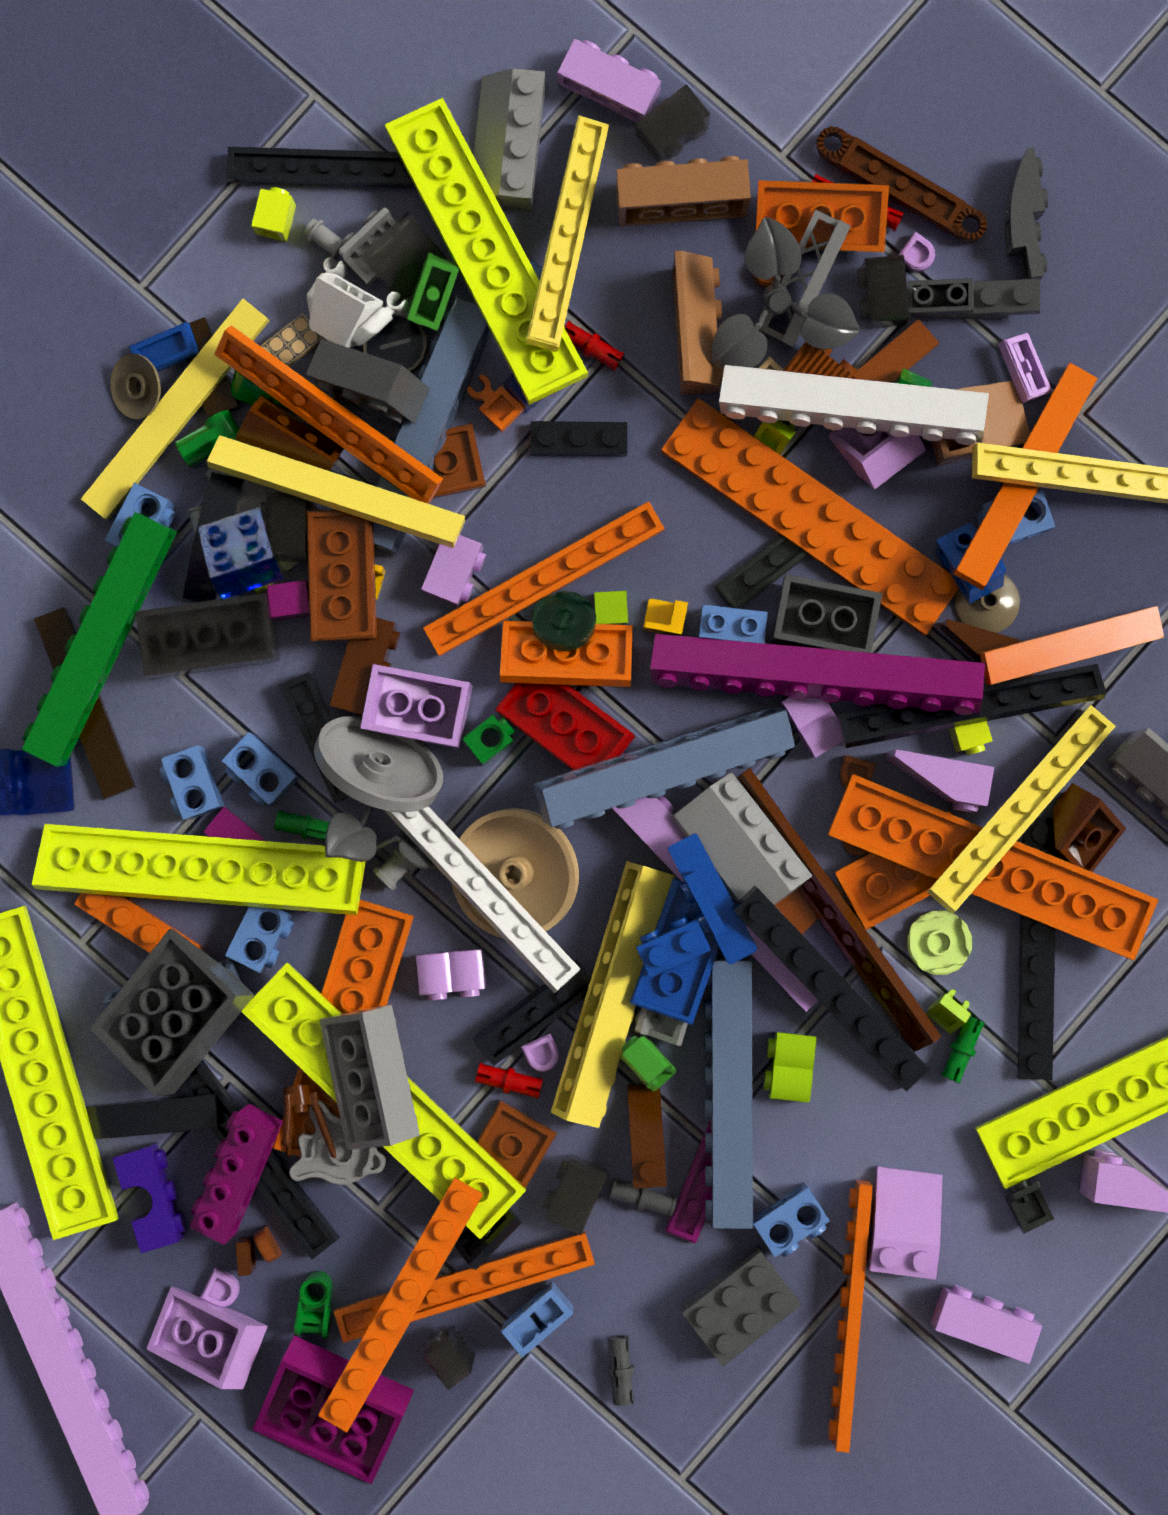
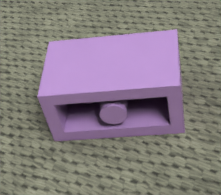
M459 535L454 549L439 544L421 588L422 592L456 607H460L462 601L468 602L474 584L470 583L474 571L480 572L486 558V554L482 553V544Z

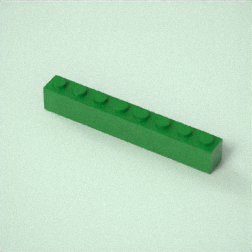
M134 512L133 517L129 516L125 520L121 529L123 538L119 546H114L107 558V563L110 565L105 575H101L93 587V593L95 594L90 606L86 605L79 617L81 626L77 634H73L65 646L64 651L67 655L62 665L58 664L51 675L52 687L49 693H45L39 700L36 708L39 714L35 722L30 723L23 734L22 740L25 743L22 750L56 767L66 766L178 531L137 512Z

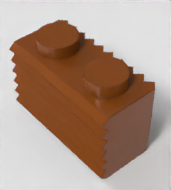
M806 341L783 369L787 372L858 379L854 376L858 370L845 359L838 363L829 356L833 351L832 349L815 348Z

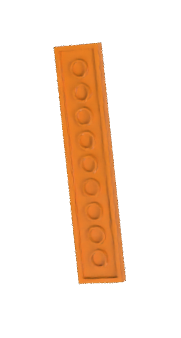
M699 398L661 449L662 454L772 531L786 537L790 543L806 551L809 554L808 556L854 588L882 593L880 606L923 636L927 635L959 589L952 575Z
M851 774L827 835L938 880L983 827ZM1018 841L1013 844L971 893L976 897L1134 961L1159 900Z

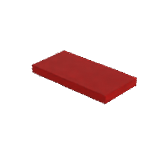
M516 683L495 708L499 715L572 771L620 756L635 738L632 732L569 685Z

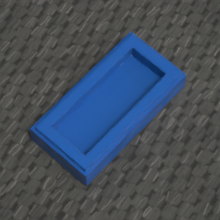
M186 322L129 346L131 354H140L148 358L155 366L157 372L197 356L199 353L190 324Z

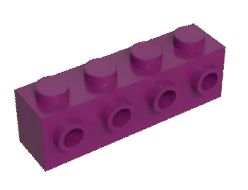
M251 1104L246 1105L239 1112L234 1111L226 1125V1129L229 1130L227 1138L220 1142L214 1154V1157L217 1158L215 1167L211 1168L204 1178L202 1185L206 1188L203 1196H199L192 1207L191 1214L194 1215L190 1228L223 1245L237 1234L283 1124L282 1120Z

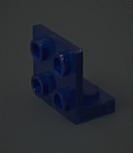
M257 507L198 527L209 576L221 600L284 579L281 568L272 551L260 508Z
M0 750V816L74 811L71 756L66 766L56 767L24 750Z

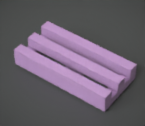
M1028 333L1008 338L998 343L1022 403L1053 392Z

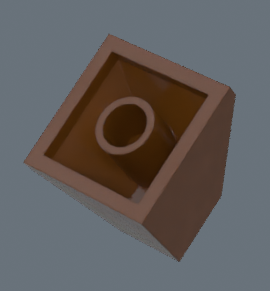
M1074 783L1060 795L1057 803L1052 808L1056 849L1069 863L1091 872L1095 870L1126 830L1125 826L1100 798Z

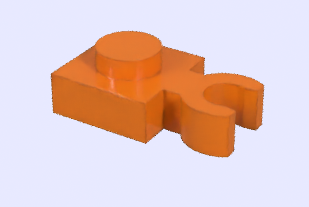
M480 374L478 378L485 385L483 391L475 392L469 386L467 388L468 395L476 401L484 402L479 407V411L503 433L525 409L502 386L494 392L491 389L490 380L485 375Z

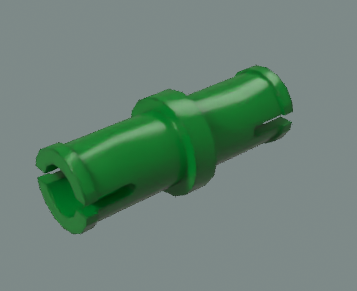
M970 1016L967 1022L961 1026L956 1041H952L950 1044L952 1051L941 1076L961 1084V1079L970 1057L974 1058L976 1054L974 1047L985 1025L984 1022L977 1021L978 1019Z

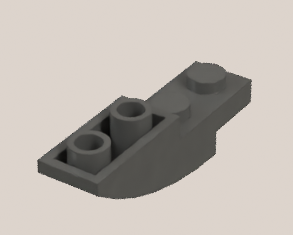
M1034 147L1026 150L1014 173L1006 202L1004 231L1007 257L1020 255L1024 279L1041 280L1044 273L1047 272V260L1044 253L1040 254L1038 242L1041 241V227L1039 222L1034 220H1039L1045 212V208L1048 207V194L1045 188H1041L1042 161L1040 157H1036Z
M974 278L908 281V314L954 319H1008V315L1040 314V279L974 281Z

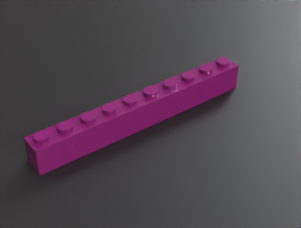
M655 634L650 672L652 683L666 688L687 686L698 691H704L709 688L720 689L731 694L742 691L753 692L763 697L775 694L785 695L796 700L818 698L829 703L851 701L862 706L884 704L895 709L916 707L928 712L949 710L957 714L969 715L980 713L985 663Z

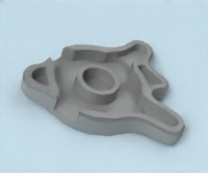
M318 1100L337 1156L332 1158L325 1144L312 1106H309L308 1113L316 1131L313 1134L303 1133L298 1138L301 1157L289 1170L292 1180L300 1182L307 1178L317 1177L332 1184L349 1185L369 1174L380 1173L384 1169L386 1157L377 1147L347 1150L340 1117L333 1114L325 1102Z

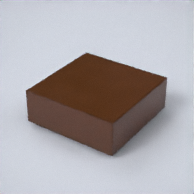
M252 1236L241 1237L235 1243L238 1276L250 1275L256 1268L254 1238Z

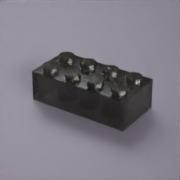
M266 593L135 611L143 672L147 678L159 679L280 661L275 621L271 618L269 598Z

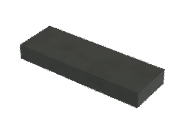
M781 535L714 588L730 608L740 609L809 554L800 547L790 543L786 537Z

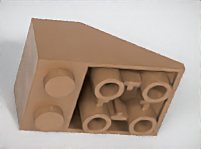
M1013 381L955 389L989 393L982 443L1007 447L1024 445L1030 431L1023 404ZM942 438L940 441H932L938 466L972 458V446L975 444L964 445L957 443L954 439Z

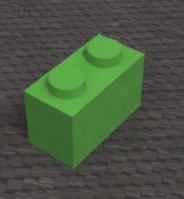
M430 252L427 253L407 311V320L438 331L459 271V267L454 261Z

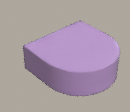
M915 232L897 256L896 261L912 272H923L932 265L935 259V249L931 242Z
M551 1033L521 1046L528 1064L537 1071H548L558 1061L559 1051Z
M215 1267L200 1299L219 1307H227L239 1295V1282L232 1274Z

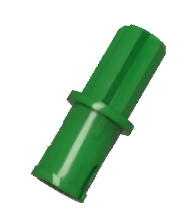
M279 810L274 830L302 835V839L305 840L308 837L325 840L329 822L314 819L310 814L305 817Z

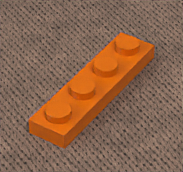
M81 893L74 905L151 953L169 929L175 930L200 950L203 947L125 896Z

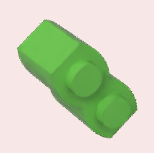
M634 1036L622 1047L624 1053L621 1055V1059L640 1081L652 1091L658 1090L677 1071L651 1040H648L645 1036L639 1039L637 1036Z

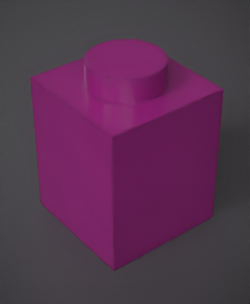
M306 580L267 585L272 619L280 621L310 616L309 583Z

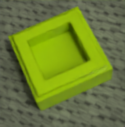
M626 591L594 592L596 624H628Z

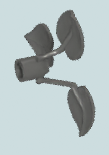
M769 217L763 218L758 229L749 240L745 250V262L748 270L755 277L766 280L774 276V281L764 290L763 300L765 306L762 308V313L755 325H753L749 316L742 313L729 317L720 325L711 347V359L716 367L724 368L725 365L752 368L763 360L767 351V339L758 330L763 326L769 312L782 314L788 309H792L799 316L805 318L800 328V334L809 345L815 348L831 349L842 346L859 333L860 328L851 307L838 295L826 293L817 296L809 304L808 313L791 301L787 288L780 284V275H792L798 270L802 257L801 249L793 234L784 225Z
M369 805L366 806L360 821L351 814L339 813L329 822L325 836V855L327 858H345L360 862L368 861L381 848L392 843H399L397 852L406 862L418 868L440 871L403 830H401V836L394 835L380 843H376L377 836L375 832L369 827H364L373 808Z

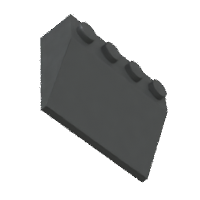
M169 929L91 1026L90 1030L155 1097L175 1094L253 998L254 994L231 971L175 930Z

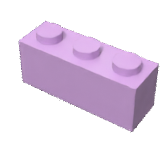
M574 39L557 72L559 85L641 125H644L661 89V80L658 79L655 73L644 68L638 70L630 66L625 58L616 54L610 56L600 51L596 44L588 40L581 42Z
M954 1285L953 1289L942 1287L930 1322L936 1331L1030 1364L1042 1329V1325L1034 1319V1313L1020 1307H1016L1015 1311L1003 1308L1004 1303L989 1296H985L984 1300L972 1297L973 1292L958 1285Z

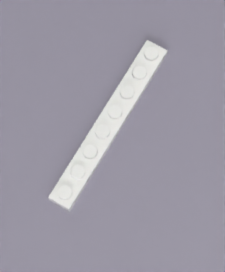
M429 806L413 812L384 810L554 993L579 972L580 968Z

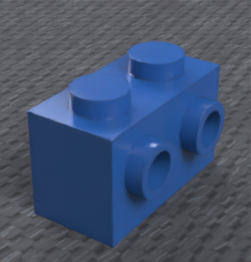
M971 522L936 540V554L947 571L952 575L956 585L969 604L1003 587L1004 573L1006 572L1005 565L1000 559L983 590L953 574L976 533V529Z
M685 916L670 923L672 929L659 934L658 930H654L639 938L641 943L636 945V948L650 978L711 951L698 919L695 918L690 921L689 917Z

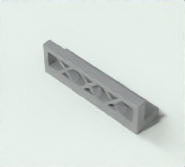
M815 210L799 244L801 255L812 250L816 251L819 260L816 269L803 275L799 266L798 277L791 279L792 275H785L781 282L782 285L787 287L788 284L801 280L805 292L802 299L795 302V304L807 313L809 304L819 295L851 225L818 210ZM818 219L835 226L830 240L820 244L816 243L813 234ZM811 237L814 246L805 249ZM827 245L821 256L818 248ZM813 275L807 286L804 278ZM788 309L787 312L791 322L784 335L768 327L774 315L769 312L763 326L759 330L794 347L805 318L799 316L796 312L793 316L791 310Z

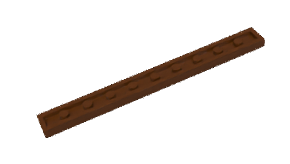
M751 768L737 776L738 781L812 874V877L798 888L799 892L913 1052L935 1043L941 1037L940 1033L783 815L780 808L763 787L760 780Z

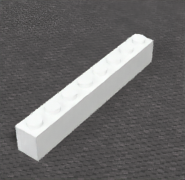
M725 365L719 405L721 414H725L732 419H744L747 416L756 417L766 423H775L777 420H783L802 427L809 426L810 424H819L830 430H841L843 427L855 428L858 432L865 434L882 431L889 432L890 435L895 437L918 435L929 441H940L942 438L954 439L960 444L972 445L975 442L982 443L989 393Z

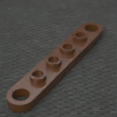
M829 126V128H825L820 132L816 142V150L819 156L864 184L889 185L888 198L962 242H977L986 232L987 220L985 214L983 215L982 211L968 205L966 201L856 136L850 135L842 128ZM831 136L838 138L841 142L840 150L828 151V149H825L824 140ZM966 218L975 219L978 222L979 230L972 234L966 233L964 228H962V221Z

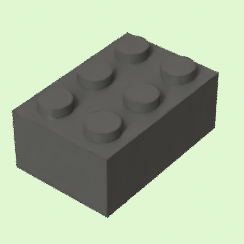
M324 339L320 340L306 373L308 377L316 382L315 386L331 395V398L341 405L348 406L349 402L357 404L356 408L367 414L374 415L376 411L384 413L383 417L397 424H401L402 420L415 424L430 389L400 364Z
M785 574L781 583L770 644L871 653L882 593Z
M757 1245L680 1306L684 1317L720 1364L725 1366L800 1307L801 1303L791 1287Z

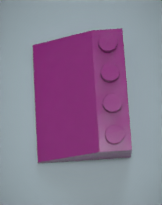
M294 1335L281 1360L253 1430L372 1484L401 1423L414 1390L380 1375L346 1433L319 1417L318 1414L349 1360Z

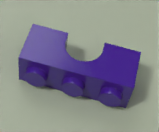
M156 1142L113 1157L121 1189L134 1186L142 1187L152 1197L151 1211L148 1214L138 1216L131 1222L140 1253L177 1243L184 1238V1231L187 1230L186 1221L183 1213L177 1212L174 1201L177 1199V1191L172 1180L168 1181L165 1168H168V1161L165 1151L159 1149Z

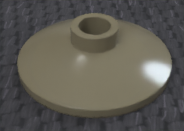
M127 354L121 357L116 362L110 379L114 403L122 414L131 419L146 418L154 412L159 403L161 385L158 372L152 362L143 355Z
M1004 575L1003 587L988 594L995 599L993 606H987L984 602V597L969 604L960 589H958L955 595V609L959 619L964 624L998 633L1011 625L1018 614L1020 607L1019 593L1015 584L1006 575Z

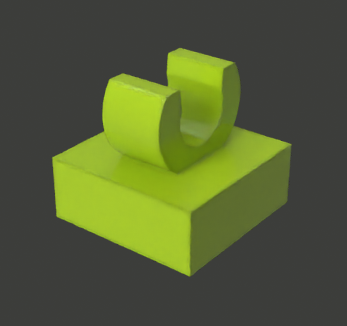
M777 420L775 423L762 422L754 437L778 454H781L796 433L794 431L795 425L791 423L787 426L780 420Z
M954 989L932 1003L925 1013L949 1034L963 1026L971 1016V1013L967 1011L969 1001L965 1000L963 1003L958 1004L952 999L956 993Z

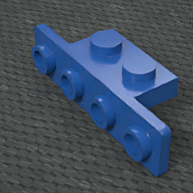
M694 833L669 846L668 851L686 883L680 887L689 904L696 902L701 912L696 917L705 934L711 931L727 963L731 965L756 952L757 946L745 923L731 909L735 904L699 836Z

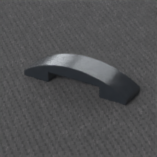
M215 472L211 473L191 551L183 592L184 599L215 606L235 512L238 508L244 483L242 479Z

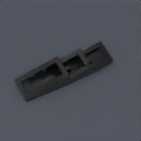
M216 1093L186 1097L151 1098L88 1106L89 1122L94 1139L216 1128L219 1126Z

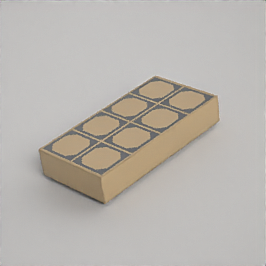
M302 313L261 345V347L288 367H291L318 346L323 338L310 329L309 320Z

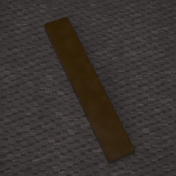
M65 607L34 618L53 670L58 664L62 665L67 655L64 651L69 638L73 634L76 635L69 613ZM99 695L82 730L80 739L104 799H108L136 788L101 695Z

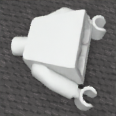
M333 257L325 259L323 266L326 272L321 273L316 278L315 283L306 296L310 314V329L323 336L324 340L348 348L366 343L393 319V313L403 315L410 306L406 299L400 305L394 306L401 296L398 292H391L387 296V306L385 308L382 307V300L343 279L348 273V266L343 261L337 262Z

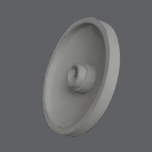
M363 716L340 717L331 720L323 726L314 746L316 762L326 778L348 796L371 807L392 812L418 811L428 807L436 799L443 784V771L435 755L421 741L361 729Z

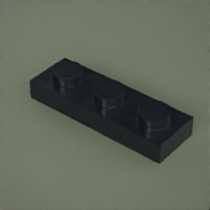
M531 421L530 453L535 456H627V422Z

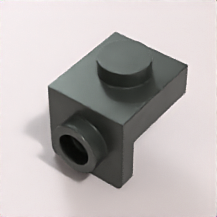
M1026 1179L1010 1187L1013 1194L1006 1196L1005 1199L1023 1234L1054 1219L1040 1191L1042 1186L1039 1181L1030 1184L1029 1180Z

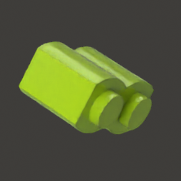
M775 1031L774 1038H768L767 1057L772 1058L771 1071H765L763 1090L769 1091V1098L810 1103L816 1036Z

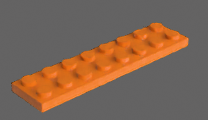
M362 899L359 901L357 915H345L321 993L342 1014L388 1004L414 915ZM298 1067L293 1086L309 1085L310 1093L317 1092L318 1100L325 1102L330 1111L340 1117L337 1102ZM308 1112L294 1114L292 1154L301 1157L298 1145L299 1136L303 1133L313 1134L316 1131ZM283 1116V1124L273 1149L286 1152V1146L283 1144Z

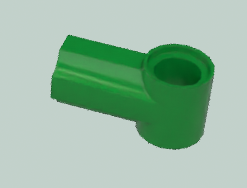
M229 410L214 414L204 422L205 426L175 442L188 467L191 468L209 457L219 435L239 441L235 437L240 428Z

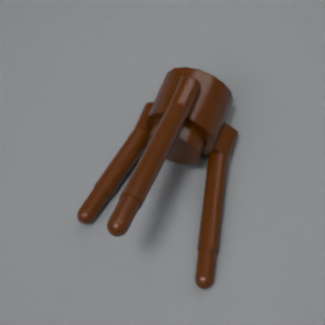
M309 1085L284 1087L283 1144L286 1146V1155H292L294 1114L307 1113L308 1106L311 1105L330 1156L335 1158L337 1153L318 1103V1093H310Z

